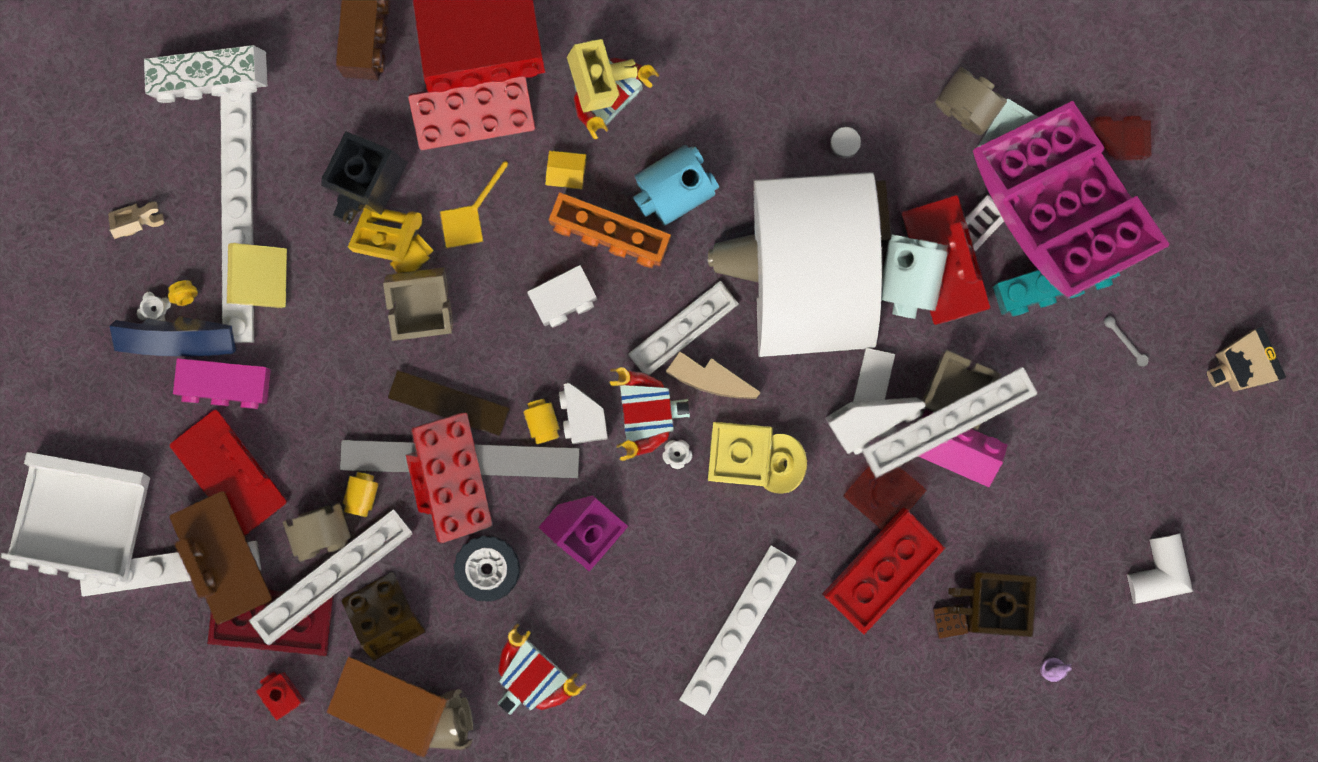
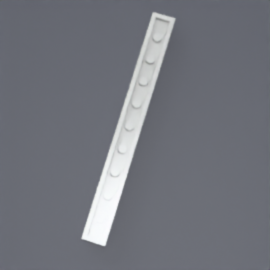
M239 90L229 91V95L221 96L222 324L232 325L235 343L254 342V306L227 303L228 244L253 245L252 93H241Z

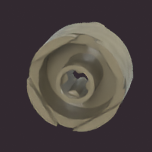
M959 67L938 96L935 104L948 117L952 115L962 122L961 126L976 135H982L990 127L1007 103V100L997 92L992 91L995 86L989 80L982 76L977 80L973 78L974 76L969 71Z
M340 503L333 505V510L328 505L298 515L299 518L292 519V521L291 518L282 521L293 556H298L299 561L317 556L316 554L320 553L319 549L327 547L328 552L341 549L348 544L347 539L351 538Z

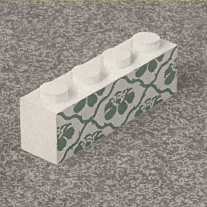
M254 45L144 59L145 92L162 103L174 102L175 97L183 96L185 99H201L202 94L211 93L213 96H227L230 94L229 91L239 90L241 93H253L257 91L258 87L268 86L266 51Z

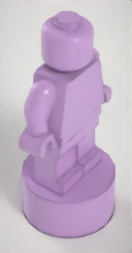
M1057 658L1045 659L1040 667L1042 676L1051 682L1061 680L1068 671L1072 670L1070 664H1064Z

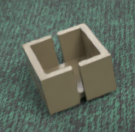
M445 267L386 274L383 287L387 309H390L388 318L392 341L452 333L454 323L450 299H448L449 291Z
M946 350L941 354L924 394L922 402L926 406L922 409L935 413L999 380L1002 374L977 363L969 371L965 368L969 367L970 360ZM980 424L977 425V426H975V427H973L972 429H973V430L979 429Z

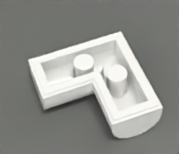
M1180 533L1149 539L1156 569L1127 575L1133 604L1193 592Z

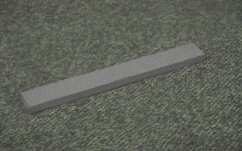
M342 440L340 470L409 473L405 455L417 452L415 443ZM474 445L481 475L578 478L579 448Z

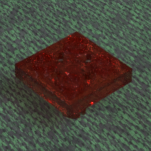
M868 465L842 497L882 530L903 507L910 511L927 490L900 466L876 478ZM891 478H896V479L898 480V484H897V481H896L895 479L892 481L893 484L890 483V479H891ZM871 479L876 480L877 485H875V481H872L871 486H869V481ZM872 502V505H873L874 507H876V506H877L876 502H877V503L879 504V505H878V508L873 509V508L870 506V503ZM894 502V505H898L899 503V506L893 507L891 503Z

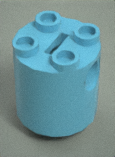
M683 145L634 175L642 192L633 196L645 217L654 212L660 222L666 226L715 196V190L719 188V185L711 172L705 173L700 164L704 160L696 147L688 148V146ZM686 170H690L693 174V181L688 186L682 181V175Z

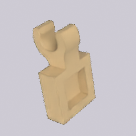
M150 202L141 208L134 204L108 213L110 231L114 239L130 236L137 231L143 230L142 224L151 227H158L164 224L163 214L151 215L159 211L157 202Z

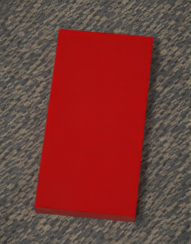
M903 507L822 595L865 635L943 552L945 547Z

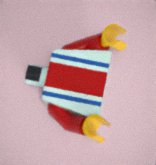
M615 57L609 59L610 64L627 61ZM636 63L632 65V68L637 67L636 78L615 81L619 96L611 107L583 113L575 87L576 93L573 100L577 117L587 127L593 139L598 138L595 133L596 130L603 128L607 132L608 128L606 125L642 90V83L639 80L648 88L653 86L648 78L652 75L657 77L660 75L651 65L643 66Z
M623 367L611 368L610 371L618 373L619 379L618 381H610V385L621 387L626 441L617 444L616 447L623 446L627 450V455L620 457L621 461H625L638 455L651 453L666 442L669 438V432L673 431L672 419L690 417L688 399L670 401L669 388H664L662 381L646 373L628 371Z
M519 624L512 628L508 635V640L501 651L498 672L502 677L500 683L508 690L497 702L504 711L511 715L521 702L530 710L534 707L539 710H545L562 705L569 698L578 695L585 689L586 684L581 687L575 685L574 679L578 676L577 673L569 678L527 640L530 636L529 630L522 636L517 632Z

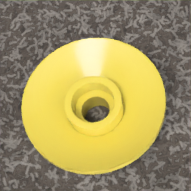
M776 434L772 436L768 486L763 487L770 492L784 494L793 491L802 482L807 469V457L803 446L797 439L787 434ZM785 460H787L786 468L784 467Z

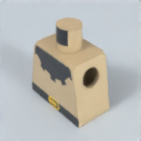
M1263 326L1249 331L1216 353L1220 366L1207 371L1208 379L1213 387L1228 382L1233 392L1286 378Z

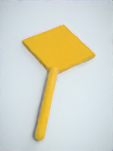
M504 161L473 206L440 211L446 248L483 242L477 209L508 166V162Z

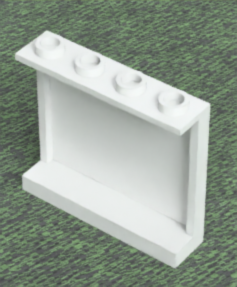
M27 452L24 464L29 466L22 500L8 554L2 553L1 558L10 561V567L28 570V566L32 565L39 567V572L50 575H57L59 570L69 572L68 577L86 581L87 576L98 578L97 583L115 586L116 581L126 583L150 477L141 472Z

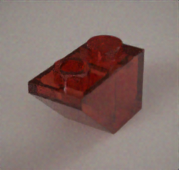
M1099 116L1089 123L1104 149L1116 161L1147 160L1152 156L1151 120H1142L1141 116L1124 117V121H1112L1110 116Z

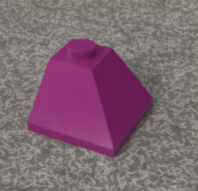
M592 495L558 504L538 528L583 567L591 571L628 526Z

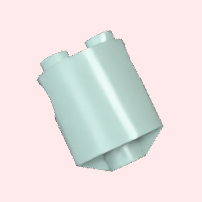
M897 235L891 236L882 272L881 300L894 303L892 314L916 319L918 308L936 311L948 255L946 245Z

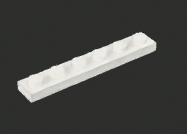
M1021 368L862 450L877 478L1037 395V392L1024 368Z
M393 509L250 619V623L266 644L270 645L409 538L412 532Z
M248 542L257 565L261 570L258 542ZM176 552L131 559L126 583L116 581L115 586L97 583V577L87 576L86 581L80 580L83 597L191 580L179 553Z
M773 546L769 547L681 695L680 701L706 715L795 565V559Z

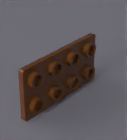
M225 492L216 493L169 516L179 538V541L174 543L198 598L206 599L217 624H222L272 600L270 591Z

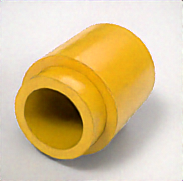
M417 233L410 242L403 262L392 260L389 264L397 273L417 271L430 259L429 255L433 252V249Z
M539 399L528 403L529 409L523 412L531 438H535L536 444L559 438L557 430H560L552 402L545 403L544 399Z
M357 472L356 477L349 476L343 504H345L344 512L367 517L368 511H372L379 484L373 482V475Z

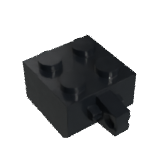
M345 131L321 178V186L335 196H338V204L333 216L350 225L356 214L361 212L363 208L382 215L408 162L391 149Z

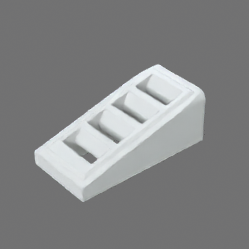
M988 194L965 218L967 225L970 223L982 234L977 238L969 231L974 243V250L976 251L1004 222ZM985 206L998 216L995 221L982 210ZM977 215L990 225L987 230L974 219Z

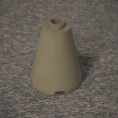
M755 234L715 243L714 248L709 249L708 252L709 267H713L715 273L758 283V244L755 240Z
M460 689L451 690L439 695L447 699L429 748L453 750L470 748L473 738H467L468 731L473 730V720L467 698H460L459 696L462 692Z

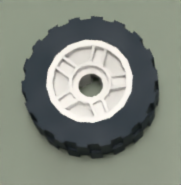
M493 536L474 538L464 544L455 557L453 569L458 587L466 596L476 601L492 602L508 595L519 580L520 563L518 555L513 547L503 539ZM485 563L491 564L493 568L492 572L488 575H485L481 569V566Z

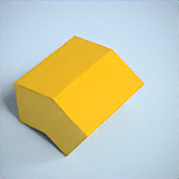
M549 151L545 185L582 189L586 155Z

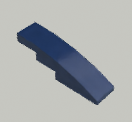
M179 316L174 323L147 318L142 324L115 320L109 326L114 351L156 356H210L233 354L236 351L232 325Z

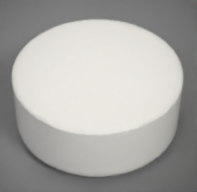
M840 128L835 131L831 138V149L839 157H852L860 148V136L852 128Z

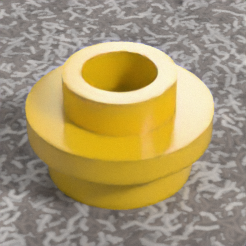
M178 281L169 287L168 299L170 303L185 306L194 301L198 291L191 281Z

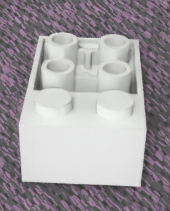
M917 397L850 402L825 419L848 454L854 452L856 455L871 446L869 441L875 437L880 436L882 439L896 430L895 425L905 420L908 423L922 414L920 409L926 405Z

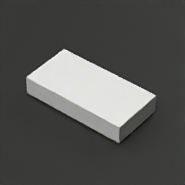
M870 348L865 349L853 402L885 400L895 354Z

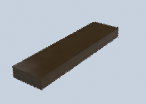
M399 370L396 372L388 395V399L444 418L461 412L467 413L471 427L497 436H501L510 410L508 407Z

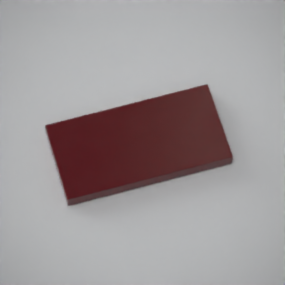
M269 590L272 596L271 601L222 624H217L212 613L210 615L207 644L327 656L334 596L270 645L266 644L249 620L287 591Z

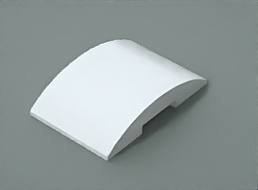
M874 173L754 180L755 240L758 244L759 298H757L758 356L875 348L881 310L882 259L879 210Z

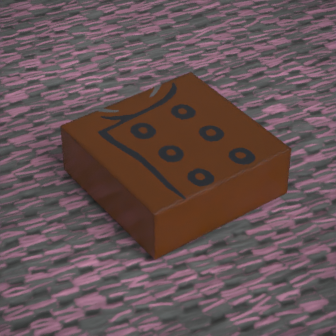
M947 606L933 609L938 639L969 634L964 614L947 613Z

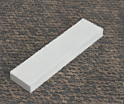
M720 281L628 353V355L642 373L650 375L738 306L739 303Z

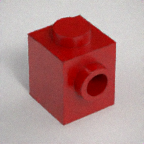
M275 671L260 681L262 687L256 691L276 721L305 702L285 672L279 675Z

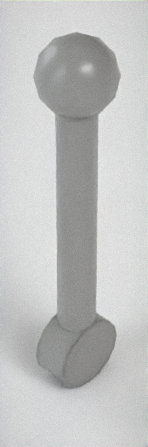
M1106 317L1104 320L1105 326L1112 328L1136 357V363L1139 366H1146L1149 362L1148 357L1138 352L1118 328L1114 317Z

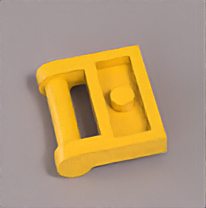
M364 208L348 248L355 253L403 262L415 230H418L422 224V215L413 211L403 213L384 209L382 215ZM382 220L402 224V227L397 229L373 224V222Z

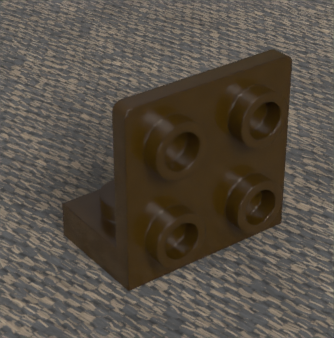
M393 572L343 598L341 601L360 646L373 661L426 632L421 621L411 610L400 583Z

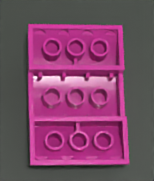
M1073 101L973 150L983 181L1010 232L1037 269L1068 298L1170 245L1138 196L1132 198L1102 154L1104 146Z

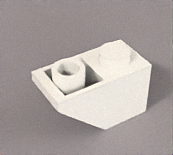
M570 383L564 384V391L559 392L561 409H567L569 420L563 421L565 438H571L572 444L607 440L604 409Z

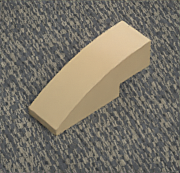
M679 352L666 371L667 374L684 384L718 396L756 399L760 394L757 389L713 359L704 368L682 352Z

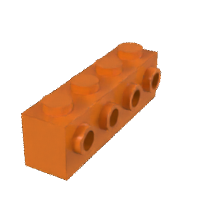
M560 192L549 217V223L554 226V232L570 237L571 233L582 237L581 242L593 247H597L598 244L610 247L608 252L625 258L626 254L637 258L636 263L648 268H653L654 265L661 266L671 240V234Z

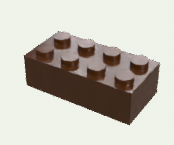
M341 0L336 67L344 78L379 80V72L384 73L386 58L385 55H382L381 48L382 43L386 44L388 39V26H384V14L389 15L390 0Z

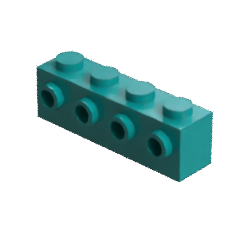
M1039 270L997 283L993 286L1001 314L1011 313L1012 317L1029 312L1028 307L1038 303L1040 308L1057 303V297L1064 295ZM1118 272L1093 286L1096 287V290L1114 285L1112 280L1119 277L1120 273ZM1085 290L1069 297L1068 299H1072L1086 294Z

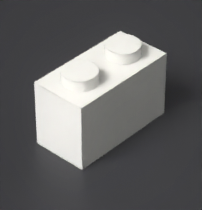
M581 265L527 292L544 326L550 324L552 328L568 320L566 315L574 311L582 314L594 307L592 302L597 300Z

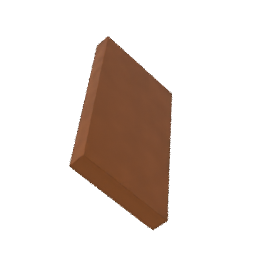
M348 657L326 713L409 752L425 757L447 699L358 659Z

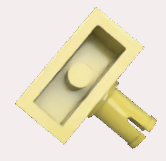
M603 39L575 44L567 56L583 113L611 107L619 96L615 81L637 77V67L632 68V65L636 64L633 59L613 64L609 63Z

